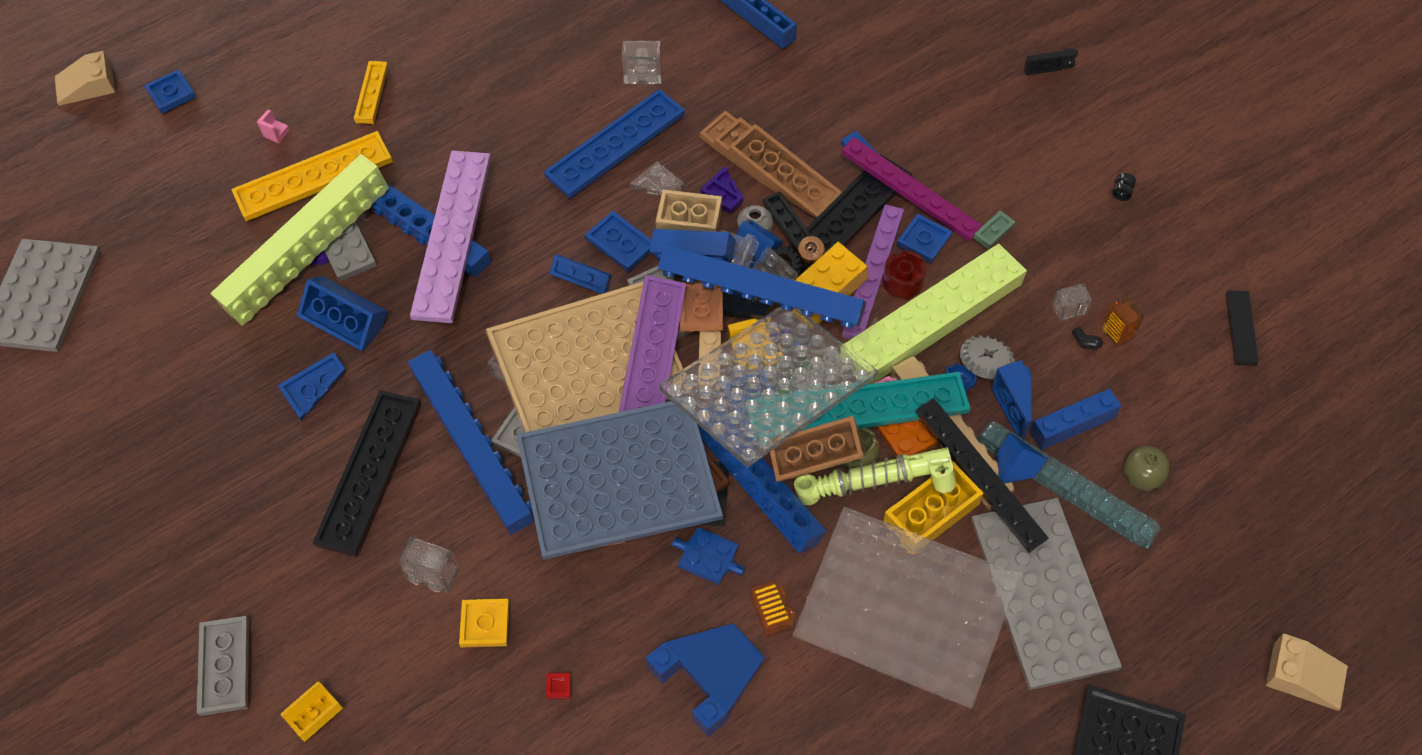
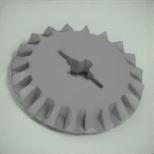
M981 335L977 338L972 336L969 340L966 339L960 349V359L964 366L973 374L987 379L995 378L997 368L1015 362L1013 358L1014 353L1010 352V347L1004 346V342H998L996 338L990 339L988 335L985 338Z

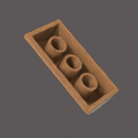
M854 416L768 440L777 482L864 458V446L859 426Z

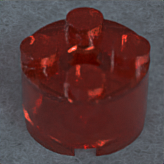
M908 250L898 254L896 252L891 254L885 263L883 288L893 296L905 300L912 299L913 296L922 290L927 269L923 258L919 254Z

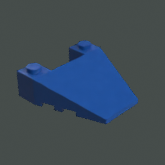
M733 623L664 642L646 657V663L650 671L662 684L682 668L708 697L692 711V717L694 722L709 738L728 721L733 709L740 701L742 694L752 681L765 657Z

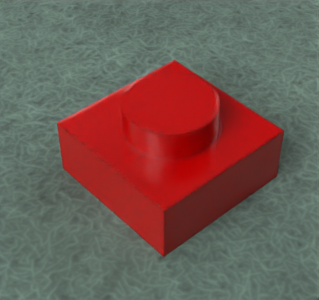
M571 673L546 674L547 700L571 699Z

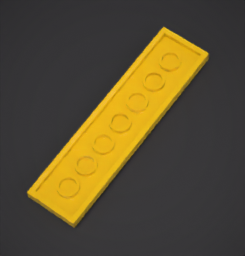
M376 131L231 190L245 221H249L320 192L360 154L369 159L378 168L392 163L393 160L380 134Z

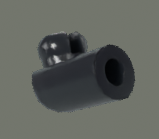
M1077 327L1072 331V334L1082 348L1098 349L1103 345V340L1100 337L1086 335L1081 327Z

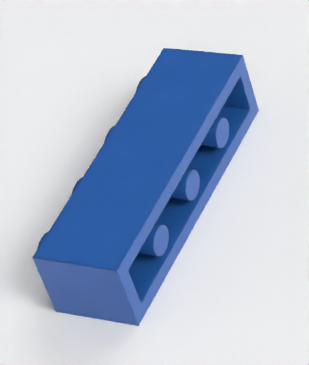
M654 229L649 252L660 261L664 245L732 263L736 239L729 232Z
M1107 389L1035 420L1030 434L1039 449L1043 450L1115 419L1121 404L1111 389Z

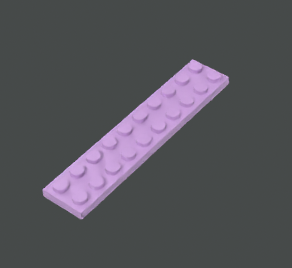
M451 151L410 313L411 320L453 323L491 161L490 153Z

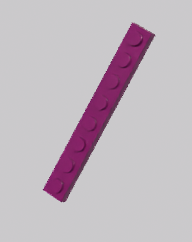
M853 137L842 149L841 154L968 242H971L974 234L983 226Z

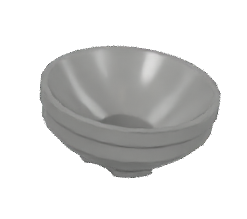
M748 206L739 213L737 218L738 229L742 222L746 220H753L769 232L773 227L771 213L762 206ZM757 212L761 216L758 219H753L749 215Z

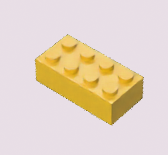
M837 242L795 281L851 295L869 278L868 266L841 243ZM793 308L792 312L787 311L809 331L822 321L820 320V315L805 316L800 314L801 310Z
M953 461L956 486L952 491L947 493L938 492L933 486L932 478H929L885 511L883 524L912 556L980 505L984 493Z

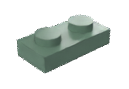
M999 211L974 234L973 239L989 250L1015 226L1016 221L1002 211Z

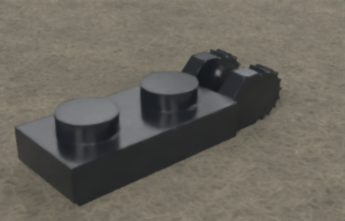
M1070 48L1064 51L1027 56L1024 72L1026 75H1033L1073 67L1076 62L1074 58L1077 57L1078 51Z

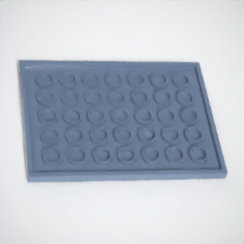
M690 397L516 434L543 560L723 519Z

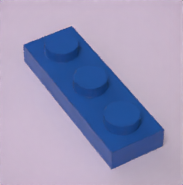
M559 254L554 255L550 274L600 294L607 293L612 274Z

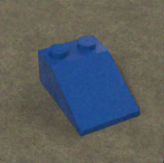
M1022 360L997 368L991 391L1014 433L1020 440L1024 441L1032 421L1031 372L1028 367L1024 366Z

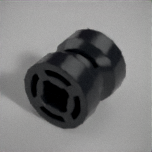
M1121 173L1116 177V185L1113 188L1112 195L1117 200L1127 201L1132 198L1136 178L1129 173Z

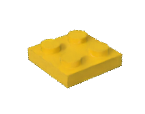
M509 599L462 600L460 647L508 646Z

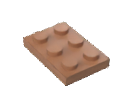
M682 282L686 283L680 316L681 332L723 330V292H721V288L714 286L713 289L701 286L702 282H694V284Z

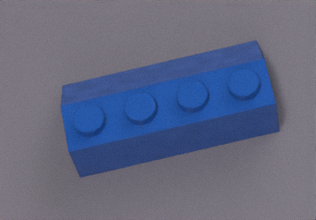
M320 276L307 279L297 316L358 350L364 351L381 331L388 310L326 277Z

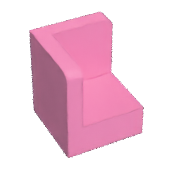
M267 110L257 121L263 137L276 143H280L290 131L288 125L275 120L271 110Z

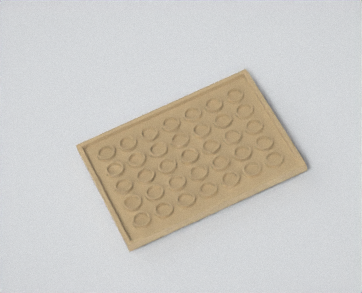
M644 281L486 329V334L525 432L619 412ZM675 350L665 402L689 395L693 391Z

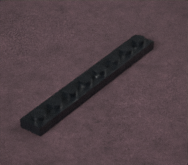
M934 398L916 410L917 416L943 448L948 447L952 459L984 493L983 497L1029 553L1049 539Z

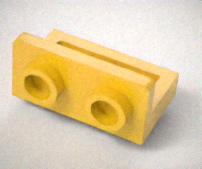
M318 681L281 713V716L305 742L343 708Z

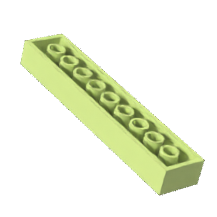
M360 154L210 294L239 324L243 326L246 322L250 321L262 307L266 306L277 293L281 292L292 279L298 276L299 272L312 263L313 259L324 251L333 240L339 237L350 224L354 223L365 210L369 209L379 197L385 194L389 187L379 168Z
M997 244L844 343L839 359L864 385L873 384L889 374L892 366L913 355L916 356L1021 286L1027 270L1000 244Z

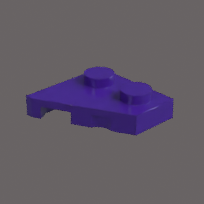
M725 166L700 189L701 194L722 196V209L730 214L743 203V196L740 190L736 188V183L734 179H731L729 170Z

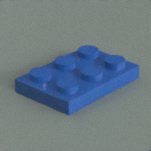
M614 211L609 213L585 234V239L627 272L631 271L650 254L652 240Z

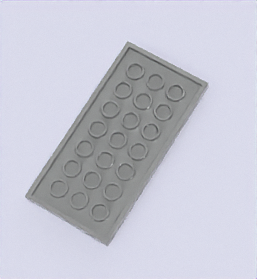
M1058 498L1022 505L1049 537L1046 542L1031 553L1026 550L995 511L972 516L971 522L1028 689L1034 690L1120 670L1122 668Z

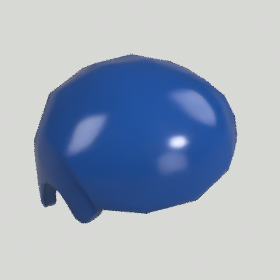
M954 363L950 368L949 365L946 366L945 374L960 372L965 392L976 385L977 375L969 371L964 365Z

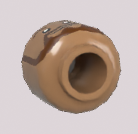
M808 236L799 243L798 253L804 263L812 265L825 254V247L822 240L818 237Z

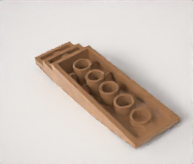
M726 110L700 132L699 137L736 166L775 193L781 192L787 201L815 218L842 193V191L758 125L754 124L751 126L741 117L736 119Z

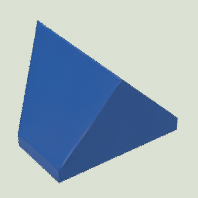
M1010 433L998 450V476L1004 484L1036 477L1048 458Z

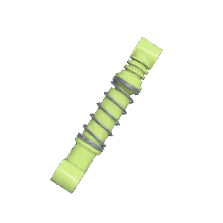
M946 447L910 456L899 454L896 459L889 460L885 458L883 462L878 463L874 460L872 464L863 466V463H861V466L852 468L850 465L848 473L843 472L841 468H837L832 473H829L828 477L827 474H824L823 478L820 475L818 479H816V476L805 474L795 479L794 487L798 499L803 505L807 506L815 504L820 499V495L824 498L826 494L831 496V493L842 497L847 496V491L851 495L852 489L853 491L860 490L863 492L865 488L872 487L875 490L876 486L884 484L887 487L888 483L896 482L899 485L901 480H904L906 483L912 481L915 477L931 474L935 490L947 493L955 488L956 478L949 449Z

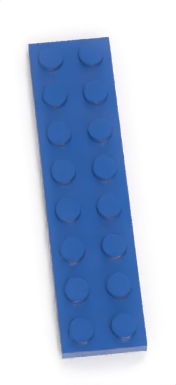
M658 89L545 170L544 176L570 199L683 117L685 109L662 90Z

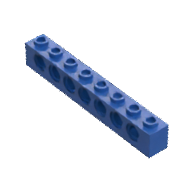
M387 184L389 189L371 205L372 210L377 215L384 216L390 224L399 226L405 234L415 237L421 245L425 244L428 246L435 215ZM472 240L464 274H470L476 278L491 263L488 250Z
M714 405L697 411L695 417L703 442L800 554L817 546L826 530L783 481H776L774 470L721 409Z

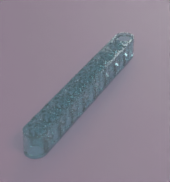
M989 421L976 438L979 443L984 444L987 451L998 457L999 448L1008 435L1012 433L1048 458L1036 477L1032 478L1033 480L1138 546L1149 548L1161 531L1160 525L1155 520L1000 424Z

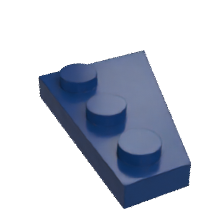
M333 352L279 384L278 387L302 421L343 376L346 370Z

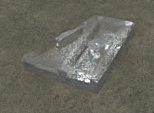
M659 162L654 163L630 182L632 189L636 190L637 187L646 189L647 193L662 195L663 189L681 191L685 188L684 182Z

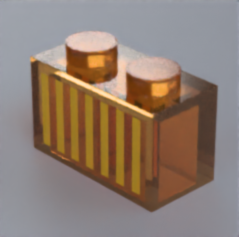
M1128 297L1111 304L1102 330L1117 347L1135 337L1144 317V314Z
M777 579L750 588V598L766 638L793 629V621L796 620L792 607H787L785 589L783 586L779 587Z

